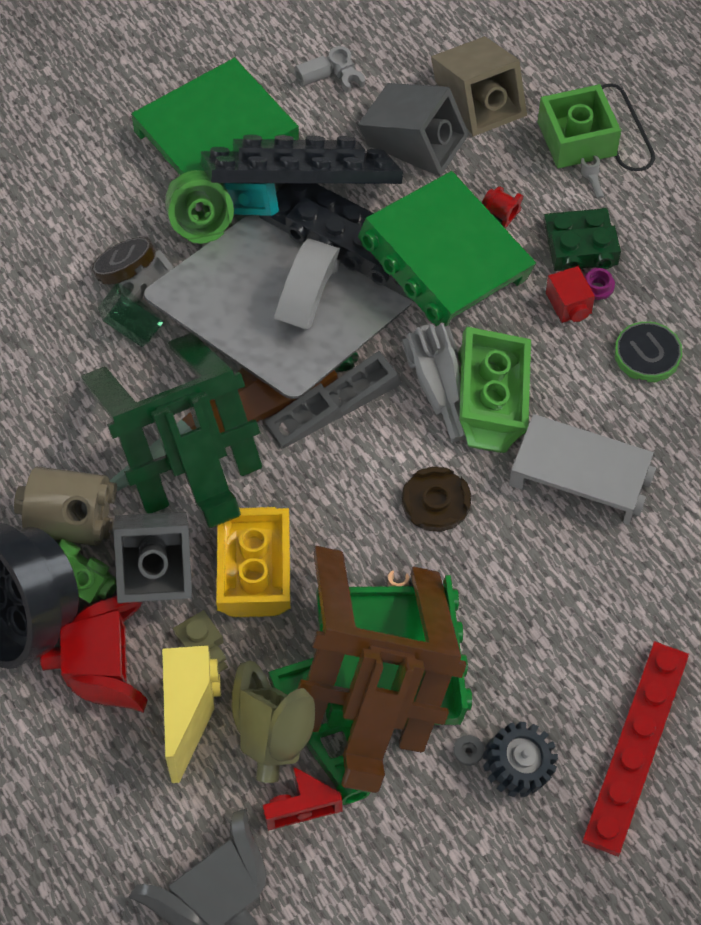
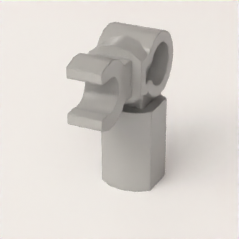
M343 46L332 48L327 57L323 55L294 67L295 76L302 86L327 78L331 73H335L338 79H342V89L346 93L351 92V85L349 83L351 81L357 82L361 88L365 87L364 75L355 70V65L351 60V52Z

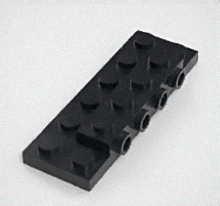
M244 135L243 139H233V151L225 147H212L210 151H201L200 164L211 183L402 184L403 171L384 150L368 149L367 153H365L364 147L356 141V138L350 136H339L337 140H325L324 137L311 135L307 136L305 140H294L293 137L287 135H277L274 139H262L258 135Z
M285 183L276 192L279 212L272 216L259 215V218L288 233L296 242H305L309 238L340 248L337 259L341 260V263L346 268L358 271L371 278L376 284L384 285L410 299L398 282L386 273L382 264L375 256L364 248L358 238L365 218L374 214L373 212L317 183Z

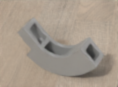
M309 238L303 243L287 276L274 319L304 329L312 327L324 287L331 274L338 272L341 260L337 259L340 248Z

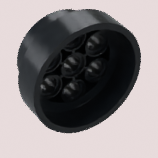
M0 523V667L13 669L47 654L54 648L58 641L61 627L71 623L77 614L79 594L71 564L64 551L49 534L35 527L17 530L8 524Z

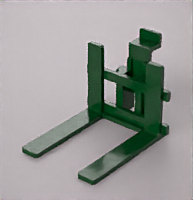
M189 333L169 341L168 344L170 349L199 378L152 397L135 402L107 367H101L81 375L84 385L113 421L108 423L107 427L112 439L118 437L129 466V470L124 471L129 486L136 485L147 514L157 512L169 506L159 474L171 470L175 477L185 473L196 506L204 515L209 528L228 522L241 515L236 497L229 490L219 461L220 458L228 456L225 448L230 446L238 473L241 476L262 468L260 456L253 436L261 433L255 419L249 422L247 420L238 389L245 387L240 372L234 374L233 370L193 333ZM212 399H214L224 428V432L221 433L210 404ZM190 409L196 429L180 435L174 415ZM152 423L155 424L165 453L164 456L153 459L142 428Z

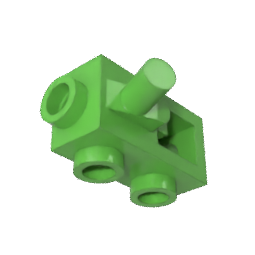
M61 539L56 541L71 564L80 598L93 604L114 595L117 590L116 577L108 572L110 567L107 564L93 557H90L88 560L79 553L80 548L68 540Z

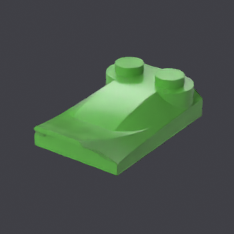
M466 327L462 333V345L458 351V359L461 363L459 421L469 447L505 453L519 437L526 433L529 424L531 339Z

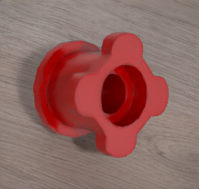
M498 186L495 190L490 189L486 193L482 204L492 215L502 220L501 225L506 229L521 211V202L524 196L517 193L515 197H512L504 192L503 187Z

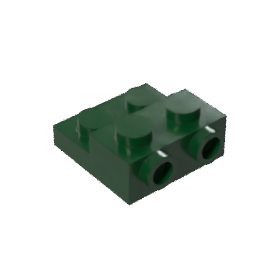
M608 208L544 214L543 221L554 271L567 270L579 266L580 269L593 267L609 269L619 264L621 249L615 225H611Z

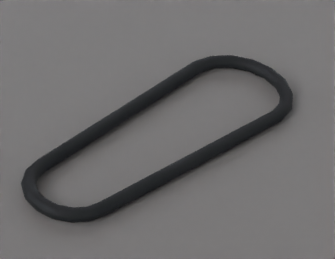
M607 83L601 85L602 89L614 87L621 92L651 153L650 162L641 168H633L624 164L620 159L618 151L617 156H615L616 160L627 170L643 171L649 169L656 159L655 152L626 92L617 84Z

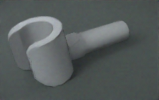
M593 156V165H588L585 163L584 158H582L580 169L582 176L589 179L596 198H604L598 178L600 159L597 156Z

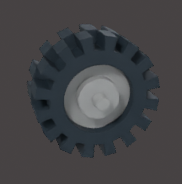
M520 721L516 726L514 722L510 723L505 728H502L486 745L487 749L484 751L483 759L488 760L483 765L484 772L491 770L492 774L488 777L490 783L497 780L500 784L496 789L500 792L508 788V796L515 797L520 793V797H527L531 792L534 794L543 787L555 773L557 766L553 764L558 761V754H551V751L556 746L553 741L548 744L544 741L549 736L545 731L540 735L536 733L539 726L532 724L529 728H526V722Z

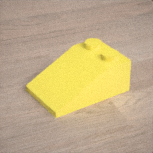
M208 646L162 649L165 758L172 783H180L215 709L214 697H221L218 660L210 659Z

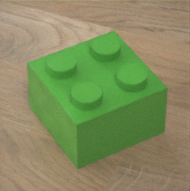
M600 84L540 98L537 123L557 169L581 164L582 158H584L585 162L593 161V156H597L599 159L617 156L621 129Z

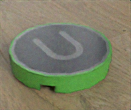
M641 321L629 325L620 333L615 344V360L619 368L629 377L636 380L638 378L647 380V382L665 380L677 371L682 359V344L677 335L668 327L656 322Z

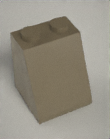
M486 36L431 56L435 82L438 86L450 87L463 121L473 137L527 116L520 60Z

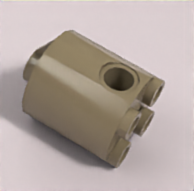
M36 466L32 469L26 486H19L16 490L14 512L15 514L22 515V529L35 527L49 534L55 541L65 539L75 544L98 546L103 538L110 539L111 533H109V530H112L113 518H109L108 514L110 504H114L116 500L117 483L110 482L106 475ZM82 502L86 504L87 515L81 510Z

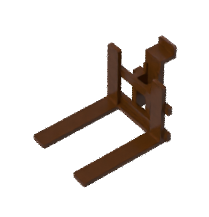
M315 546L313 555L323 631H316L312 646L316 648V652L307 680L300 679L298 689H306L314 699L315 721L313 732L319 731L328 703L344 705L342 709L343 718L354 721L343 753L345 773L342 778V786L378 793L385 776L383 758L394 728L402 730L399 739V747L401 749L420 753L424 752L434 723L444 725L449 711L448 708L441 707L451 677L462 678L466 662L461 660L439 572L412 567L410 573L426 642L360 629L355 626L343 552ZM345 654L360 657L349 689L334 686ZM383 662L399 665L390 690L377 687L383 670Z

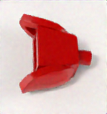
M116 595L95 602L80 610L71 623L61 627L60 646L54 647L47 654L40 656L42 670L61 669V675L66 685L71 687L72 692L86 701L104 706L128 708L144 713L148 699L139 690L127 684L126 627L124 624L127 619L134 615L143 602L118 603Z

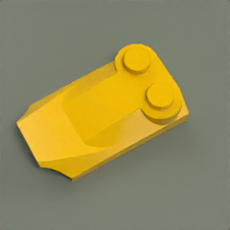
M239 508L241 512L239 517L217 526V611L231 617L281 615L286 610L291 609L289 508Z

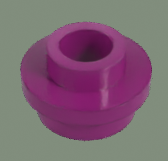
M595 268L584 276L596 300L606 299L614 292L615 281L611 273L606 269ZM594 283H600V284H602L603 286H602V287H598V286H595V285H593V284H594Z

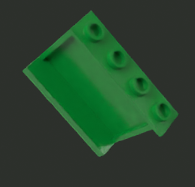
M235 57L131 113L134 132L140 139L147 137L179 175L194 170L204 171L200 164L201 151H210L212 147H225L233 151V139H243L244 135H258L262 139H274L277 135H287L293 137L294 140H299V126Z
M453 171L446 173L366 217L358 235L364 248L375 256L382 264L386 273L398 282L405 294L410 299H413L425 313L427 319L436 326L440 323H444V326L449 325L452 318L512 282L519 286L528 279L536 265L533 258Z
M445 575L442 584L461 654L460 643L463 641V624L461 621H457L456 611L459 607V593L457 589L452 588L451 575ZM413 586L349 587L354 621L357 628L426 642ZM317 587L316 600L319 631L322 632L323 621L321 614L319 591ZM461 654V660L466 662L462 678L451 677L441 707L448 708L449 711L444 725H461L466 712L472 708V692L470 688H465L464 680L468 671L466 654ZM344 655L334 686L350 688L360 657ZM383 662V670L377 687L390 690L399 665ZM328 703L326 709L327 727L352 726L354 720L343 718L342 709L344 705Z

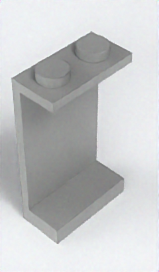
M533 414L511 469L509 486L522 490L526 479L624 510L626 513L623 523L630 525L633 514L641 515L646 496L640 494L643 485L651 486L656 467L650 466L654 452Z

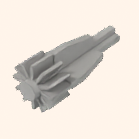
M440 323L435 328L433 324L420 326L414 333H408V338L402 339L411 369L416 368L415 371L419 384L436 415H443L451 443L465 440L466 436L459 421L460 373L456 358L458 352L450 326H444V323Z

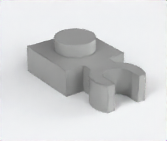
M159 249L155 252L154 260L147 268H143L141 265L135 269L137 275L118 283L117 286L121 292L133 288V291L126 295L130 304H133L143 298L145 289L174 267Z

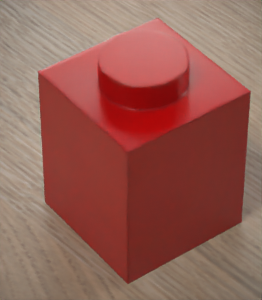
M579 266L548 275L546 295L561 323L570 320L580 322L586 319L589 314H592L595 295Z

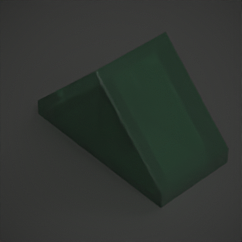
M121 283L113 286L98 307L103 322L141 347L151 340L164 322Z

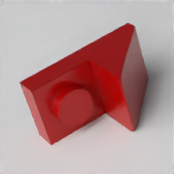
M296 767L293 768L298 796L279 795L272 798L268 804L263 805L268 831L343 812L340 792Z

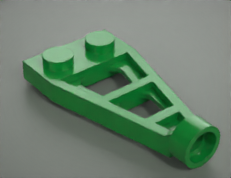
M313 658L269 671L268 679L271 687L287 695L297 690L300 679L307 680ZM327 723L321 724L318 732H312L311 738L306 744L307 748L333 782L336 790L341 793L343 805L365 799L369 796L370 792L342 786V778L345 773L343 755L331 758L321 742V738L341 731L345 734L346 741H348L352 726L327 727Z

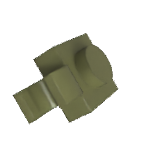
M204 610L172 628L174 635L183 647L208 646L210 659L218 660L219 673L228 668L224 662L226 657L218 647L224 643L223 636Z

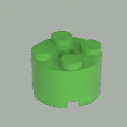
M194 170L178 176L168 186L165 207L171 226L179 235L193 243L203 244L215 241L224 234V231L231 224L234 215L233 202L224 183H211L205 171ZM202 202V210L196 211V203Z

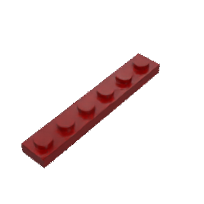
M654 641L582 843L619 857L689 653Z

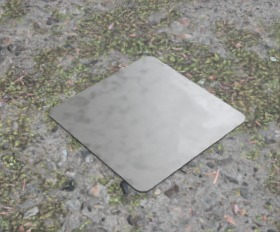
M247 215L226 230L220 238L209 242L148 286L144 292V298L148 303L274 390L291 399L302 397L412 304L410 299L384 285L376 284L371 278L358 271L349 270L340 262L338 272L331 274L324 287L312 327L304 329L274 319L287 276L304 242L294 241L288 233L259 218V215Z

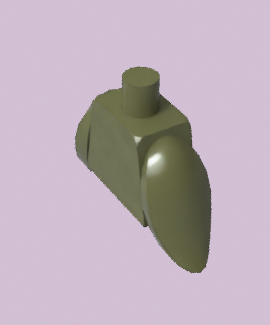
M250 660L240 663L236 671L232 692L233 719L240 733L242 753L257 762L256 780L264 783H275L279 781L280 765L295 764L299 760L300 752L310 740L315 721V703L313 697L304 688L297 689L288 695L276 688H271L261 667Z

